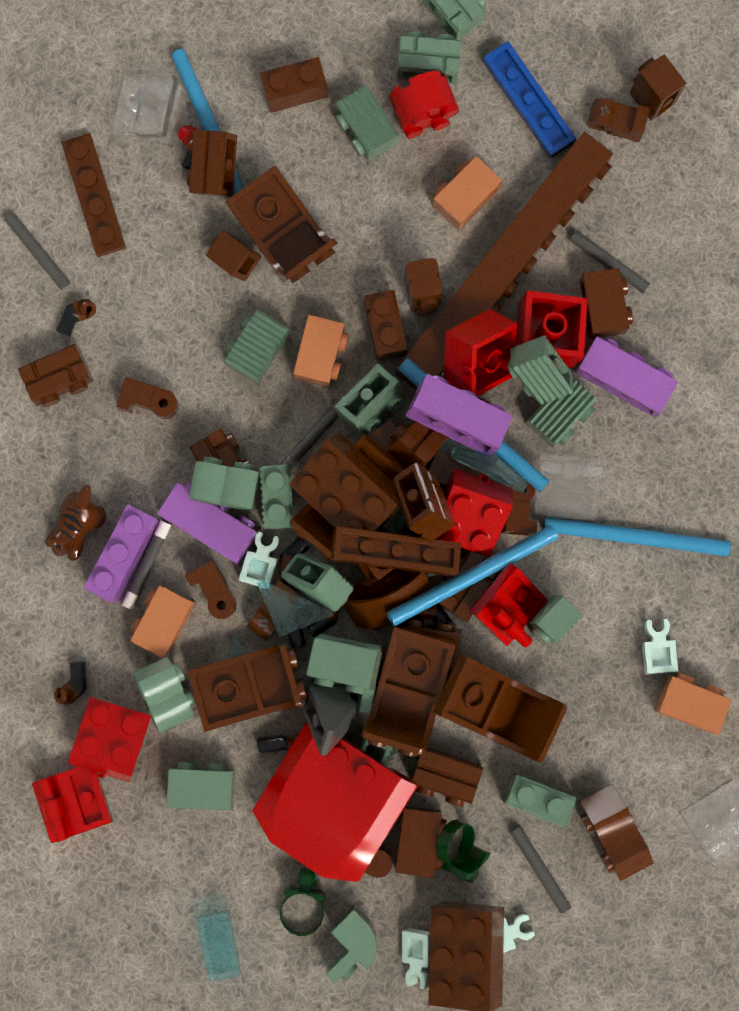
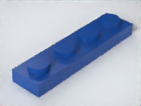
M509 41L483 57L482 62L550 159L575 143L577 138Z

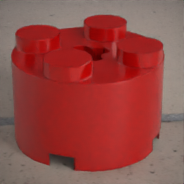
M429 71L408 79L410 86L402 90L401 86L398 85L390 92L389 100L401 130L405 133L407 139L421 135L424 129L430 127L433 128V131L446 128L450 125L449 118L459 113V106L444 72L442 75L440 71Z

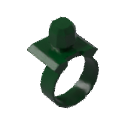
M457 819L451 820L440 832L436 844V855L443 862L441 869L469 883L475 881L479 875V868L489 859L491 854L474 846L475 831L472 826ZM463 827L462 841L458 848L459 853L450 860L448 859L450 842L455 833Z
M301 868L296 883L299 884V887L289 886L283 892L286 898L283 900L280 909V920L284 928L291 934L308 936L314 933L322 924L324 918L322 900L325 899V893L322 890L312 889V886L316 885V873L309 868ZM297 894H305L319 902L322 908V918L315 929L308 932H297L286 925L282 917V908L288 898Z

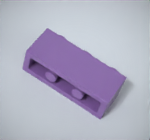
M597 336L575 373L655 418L660 415L678 383L677 380L672 378L673 374L662 367H656V369L645 363L646 359L635 352H629L628 354L619 349V344L608 337L601 339Z
M429 374L419 384L405 415L489 458L500 448L513 417L506 413L501 406L493 403L488 404L478 399L473 392L465 389L460 390L450 385L443 377L431 376Z
M177 482L157 514L239 565L255 540L257 532L253 528L256 524L242 515H239L237 519L227 514L229 507L190 500L191 483L187 482L185 486H182Z
M127 504L84 589L111 603H118L158 526L159 520Z

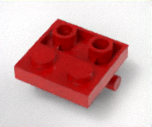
M510 563L469 611L506 646L513 640H516L522 647L526 648L531 645L532 638L524 631V627L548 599L519 568Z
M76 767L32 782L51 843L61 842L71 836L113 822L100 779L92 775L93 771Z

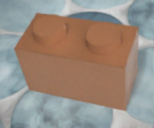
M477 156L470 162L467 160L462 162L455 170L454 174L456 176L448 184L444 181L433 193L435 196L433 207L458 231L502 186L503 180Z
M308 315L293 372L294 379L329 388L332 380L338 381L342 363L337 362L339 350L345 352L349 334L344 333V323Z
M159 585L157 590L152 589L144 603L148 607L142 618L138 616L130 629V633L133 634L130 642L161 658L168 657L196 603Z
M678 672L676 677L667 676L654 711L709 733L719 735L732 699L723 696L725 691L706 684L705 689L693 685L694 678Z

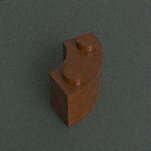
M394 569L372 584L367 579H359L353 586V591L348 596L344 607L355 626L379 630L383 627L392 626L386 612L433 587L424 572Z
M613 784L579 801L584 811L583 814L579 815L587 832L593 831L604 851L600 858L609 873L615 871L619 880L622 881L654 864L648 846L638 831L628 807Z

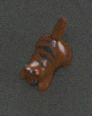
M88 485L83 486L79 493L72 492L65 498L60 507V519L45 540L46 546L51 547L55 555L63 556L68 554V559L71 561L77 560L81 555L87 533L101 527L106 520L104 508L96 506L89 501L91 489Z

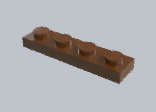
M88 133L62 141L61 143L96 256L101 257L126 249L92 135Z
M336 526L333 531L331 560L457 576L459 575L461 543L442 540L429 541L426 538Z

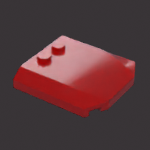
M306 721L252 812L272 844L322 878L359 882L419 784L396 769L387 767L343 737L327 755H320Z

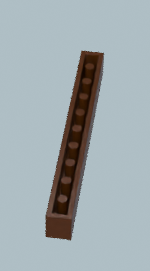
M585 131L582 133L397 366L395 374L417 391L418 387L398 370L407 358L431 376H440L444 372L445 331L489 309L498 313L501 307L497 303L503 296L509 298L519 286V283L516 281L522 272L528 274L538 261L535 258L541 248L546 251L557 237L553 234L559 225L564 228L575 215L572 209L579 201L584 204L592 194L594 189L590 186L595 179L598 178L602 181L612 168L609 162L613 155L609 149Z

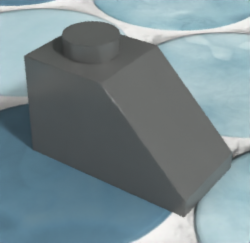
M327 686L309 687L303 712L320 755H327L348 732L351 719L356 715L355 700L351 699L348 691H345L346 686H333V688Z

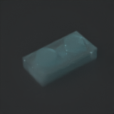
M229 910L198 916L197 923L209 982L240 976L241 968Z

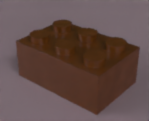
M341 433L328 438L289 483L334 528L339 526L378 532L401 507L394 483Z
M447 901L431 906L428 1005L469 1011H494L502 1006L504 907Z

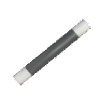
M159 521L121 604L122 606L133 610L171 527L170 524Z

